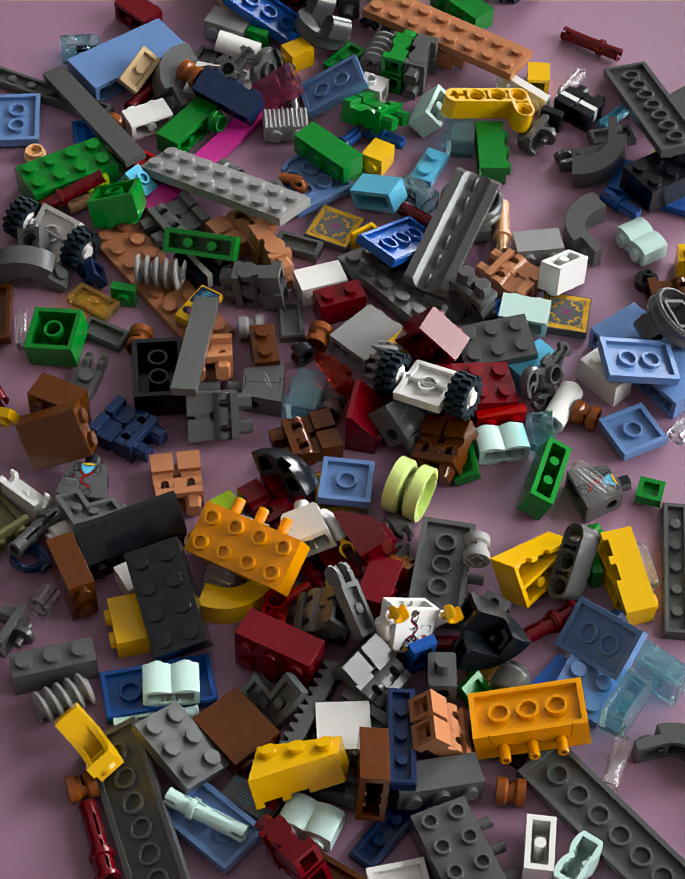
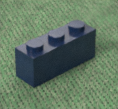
M205 66L192 86L196 97L198 96L218 106L219 110L250 127L265 106L262 94L254 88L247 89L242 82L235 78L229 79L225 77V74L217 68L212 70Z

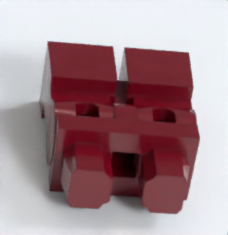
M279 474L260 476V481L256 478L237 488V497L246 501L244 510L254 519L259 507L268 509L269 514L264 523L269 524L271 528L276 530L280 525L282 514L294 510L293 505L297 500H305L303 496L288 498Z
M265 814L255 823L254 826L258 832L257 834L276 868L279 870L283 868L285 873L290 875L292 879L333 878L316 842L310 837L301 841L296 837L292 827L281 814L274 819L270 815Z

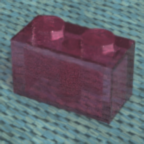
M288 62L251 85L252 88L262 94L265 103L263 109L266 110L280 109L305 93L299 75Z

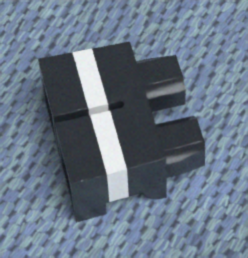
M580 84L575 88L570 85L554 98L553 108L564 111L563 121L568 124L571 122L570 125L587 133L592 128V123L596 119H601L606 97L601 94L592 97L589 95L587 87Z
M179 253L173 255V260L178 259L179 266H182L184 260H186L187 270L185 277L197 290L201 285L209 288L215 284L222 286L223 284H220L219 280L221 268H231L227 260L215 262L217 259Z

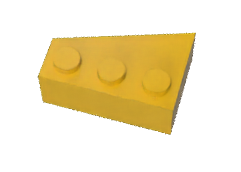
M631 526L601 532L597 553L604 571L602 583L614 609L623 610L628 623L633 626L653 621L656 609L659 607L658 600L652 591Z
M548 531L490 558L503 598L528 609L548 590V583L563 536Z
M323 736L318 739L294 740L282 744L269 743L257 747L248 779L256 809L265 808V802L280 797L283 798V801L292 799L291 794L308 788L310 793L346 782L349 761L342 737Z

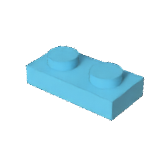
M428 147L412 171L410 182L431 189L449 161V154Z

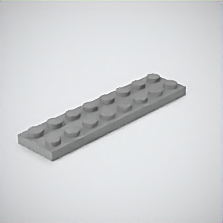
M176 147L166 148L163 152L141 165V168L153 179L280 227L311 206L310 197L297 191L286 189L280 185L264 181L261 178H256L244 172L231 169L228 166L212 162L209 159L179 150Z

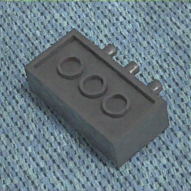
M423 516L408 598H425L440 610H443V607L447 604L453 605L454 608L456 606L461 608L467 597L465 595L467 584L483 586L484 575L469 573L470 567L463 563V552L465 550L463 538L466 533L475 531L476 524ZM447 622L439 626L440 628L460 630L459 623L450 624Z
M464 796L410 816L408 833L420 857H424L431 879H516L520 876L516 866L505 870L501 869L495 856L506 852L505 843L499 841L489 845L482 831L493 827L492 818L486 816L476 820Z

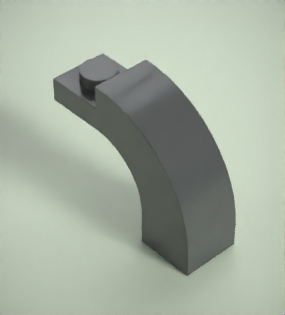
M188 42L170 48L163 55L152 76V89L156 100L163 98L169 109H171L173 116L177 115L189 104L176 77L177 68L185 59H189L195 64L198 61Z
M608 116V140L601 150L589 155L572 156L573 188L600 184L615 175L622 167L627 155V134L622 133V125H618L617 116Z
M594 192L588 193L572 203L566 214L563 231V242L566 250L569 249L588 256L587 263L592 268L600 265L603 248L587 230L604 222L606 205Z
M14 245L0 249V284L8 283L10 280L18 277H30L63 293L67 289L71 271L55 262L56 254L42 248Z
M673 722L660 723L656 726L654 736L643 735L634 740L631 751L634 764L663 757H674L685 761V724Z

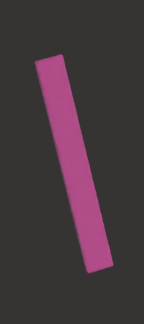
M262 111L251 127L234 118L222 132L216 134L194 155L209 159L215 163L226 158L262 125ZM163 182L146 197L147 205L143 212L147 213V209L150 207H155L161 203L167 204L179 198L178 194L185 190Z

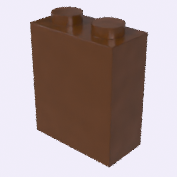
M79 400L22 415L15 425L34 472L90 457L98 444L95 432L91 431L88 425L87 411L84 407L81 408Z
M72 531L46 540L51 572L73 621L89 617L93 613L98 612L95 580Z
M235 687L192 718L230 763L227 770L233 776L236 773L240 776L250 773L257 747L269 743L279 744L280 731L238 687Z
M359 727L354 763L355 820L384 822L390 787L389 728Z

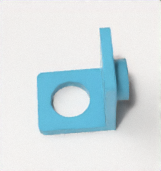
M139 164L127 171L117 181L140 178L145 197L158 187Z

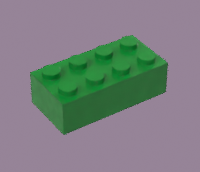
M98 136L15 167L19 190L23 196L25 195L37 202L56 193L55 190L58 188L62 190L100 169L102 174L107 173L110 184L116 183L120 179L118 162Z

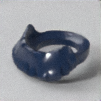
M37 542L33 543L22 554H30L37 557L38 560L35 564H23L10 554L9 562L11 566L20 572L37 573L40 571L43 574L50 568L48 550Z

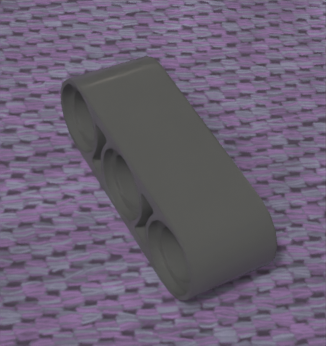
M572 523L566 528L548 583V593L551 597L565 602L572 599L577 603L580 596H583L599 545L600 536L597 530L580 523Z

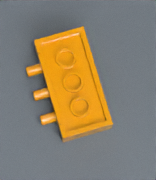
M236 497L230 510L207 500L184 550L194 557L288 597L310 550V547L303 541L287 535L293 521L283 517L276 530L264 525L269 514V510L259 507L254 520L241 515L246 501L240 497Z
M581 677L468 694L472 737L478 760L500 757L502 764H509L511 762V755L528 753L531 760H537L540 758V751L557 749L559 755L565 756L569 753V747L592 744Z

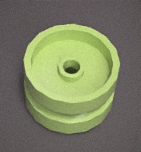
M401 456L393 466L385 483L381 497V508L390 513H398L401 510L403 517L412 522H418L423 517L433 497L438 480V470L426 464L418 468L415 460Z

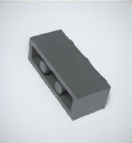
M91 637L8 654L16 696L40 691L45 686L52 688L54 682H58L62 686L63 679L66 677L73 682V675L75 673H79L82 677L85 676L87 680L99 677L97 659Z
M476 752L416 761V791L391 790L397 811L404 809L416 810L423 806H437L464 796L466 801L475 800L482 796L485 780Z

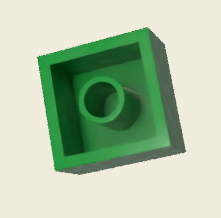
M140 178L97 186L87 201L95 229L100 227L110 229L120 223H125V225L134 224L140 220L147 205Z
M35 307L23 346L30 364L78 367L89 329L83 310Z

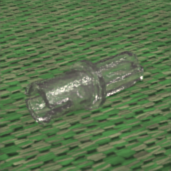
M618 735L616 737L611 754L605 760L607 766L602 780L613 791L618 790L623 770H626L628 767L626 761L633 742L626 735Z

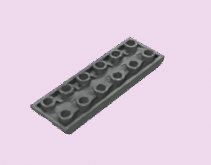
M459 167L456 168L403 275V285L443 300L447 299L450 293L449 280L456 276L458 269L463 266L502 185L501 182L479 176Z

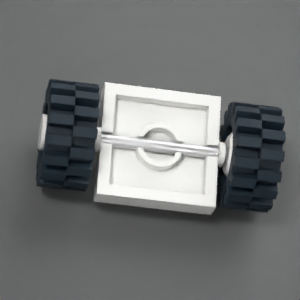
M21 195L19 198L16 197L14 203L11 202L9 204L10 209H6L5 213L7 215L3 216V221L5 222L2 224L4 232L18 239L17 229L26 228L29 224L40 225V227L49 232L50 252L56 254L55 262L62 266L64 264L79 272L84 269V259L89 256L94 260L97 259L95 256L100 252L98 248L101 247V237L94 231L84 227L85 224L46 203L42 205L25 195ZM36 239L33 240L32 246L35 244Z
M394 349L385 350L384 354L380 356L381 361L377 362L376 365L378 367L374 370L376 376L373 377V382H375L373 388H375L376 392L438 414L443 409L446 415L465 421L470 420V417L474 415V411H477V404H480L481 399L479 398L483 393L481 390L483 388V383H481L483 380L480 376L461 370L457 372L418 359L413 364V361H411L412 357L409 354Z

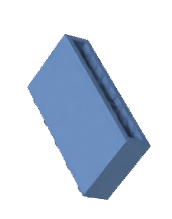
M158 18L67 59L68 71L94 99L104 102L128 91L117 80L141 47L145 46L158 58L162 59L163 55L170 48L184 42ZM154 70L145 82H147L153 76Z
M633 302L592 327L588 345L593 349L597 348L596 343L599 337L641 339L633 323L643 313L647 312ZM669 342L680 376L677 386L632 384L673 420L685 412V349Z

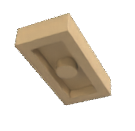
M143 46L117 81L135 95L161 59Z

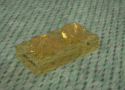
M83 282L67 295V303L106 322L121 309L119 301Z

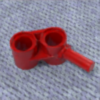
M308 581L303 582L292 589L288 597L268 590L264 595L261 612L286 623L288 608L298 598V594L302 592L308 593L312 589L311 584Z

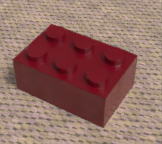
M507 361L436 364L457 372L459 370L482 378L483 388L481 390L483 393L479 398L481 401L480 404H477V410L516 405L520 402ZM443 409L438 414V416H447L448 420L452 417L446 415ZM475 411L473 417H470L472 421H474Z
M254 608L249 609L234 632L235 660L243 669L262 672L267 680L272 682H279L285 672H293L307 691L309 686L313 687V679L318 678V670L322 669V662L325 660L324 640Z

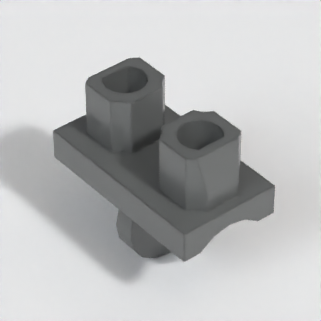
M543 114L538 120H532L528 133H520L517 136L519 148H526L529 156H535L543 145H553L557 140L555 128L550 127L548 124V114Z
M19 603L16 608L4 605L0 610V623L5 624L0 629V657L6 658L13 646L20 648L22 644L31 645L35 640V635L31 631L34 625L29 622L30 619L25 613L27 610V605Z

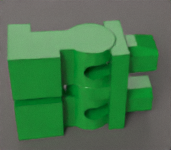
M405 29L402 33L396 32L392 50L390 52L384 51L382 55L381 77L389 79V92L398 95L402 93L403 62L405 58H409V53L412 51V44L416 38L415 31Z
M367 90L356 94V96L353 95L343 99L340 121L354 126L362 124L367 129L373 128L372 132L378 134L384 130L393 132L398 125L402 127L407 126L410 113L402 110V103L393 101L382 102L374 98L373 92Z

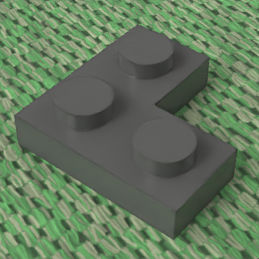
M80 489L54 495L55 504L72 531L75 525L122 509L114 496L89 503Z
M256 672L241 690L279 731L309 693L293 672H285L275 687L271 685L262 672Z

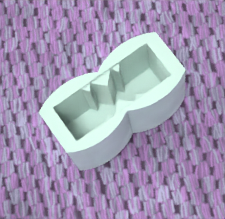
M637 217L617 226L615 241L620 248L629 252L633 262L644 267L666 256L667 242L658 232L653 230L648 221L643 217Z
M506 422L500 426L485 424L476 428L478 436L474 445L478 464L492 465L502 461L515 462L528 458L530 445L523 423Z
M184 659L172 664L152 661L142 665L143 705L158 707L170 705L175 701H178L180 705L200 703L199 663Z
M296 792L291 794L292 799L286 801L280 814L290 824L296 837L301 841L310 837L316 842L320 851L331 852L345 824V812L330 804L318 802L303 793Z
M586 831L580 832L573 839L569 853L557 862L552 879L589 878L598 866L603 841Z

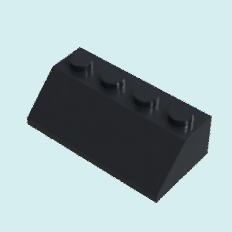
M172 490L73 526L75 540L95 580L114 573L113 567L126 562L125 553L175 536L182 542L184 547L187 528L176 494Z

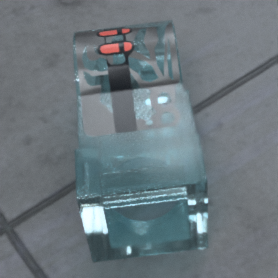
M96 34L60 35L63 65L67 64V59L100 45V37Z
M405 175L401 177L407 193V198L404 201L411 203L428 214L437 208L439 204V192L416 176Z

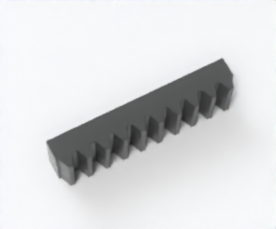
M323 660L322 669L318 670V678L313 679V687L309 686L308 695L303 699V704L298 706V713L294 714V722L289 723V732H284V741H279V744L289 743L294 740L304 741L311 739L316 726L315 702H331L342 681L341 679L337 680L330 673L339 662Z

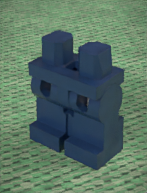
M117 395L104 409L105 413L101 412L89 425L90 430H93L97 436L98 447L106 451L112 450L116 455L126 458V461L133 463L136 459L147 463L149 455L154 453L153 447L150 446L151 442L162 446L168 439L167 431L159 426L158 417L150 415L146 411L137 410L127 404L126 399L120 395Z

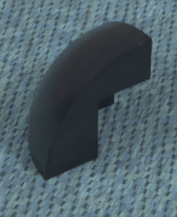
M260 448L251 452L260 476L279 474L288 498L306 496L319 484L315 472L308 463L290 451L280 448Z
M469 592L461 606L464 618L458 622L461 625L459 637L452 641V651L456 653L457 670L476 671L490 669L513 659L531 643L530 639L521 626L507 612L490 600Z

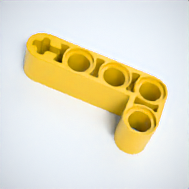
M450 88L446 90L441 106L442 115L451 119H507L511 129L518 133H526L529 130L535 112L528 94L519 88Z

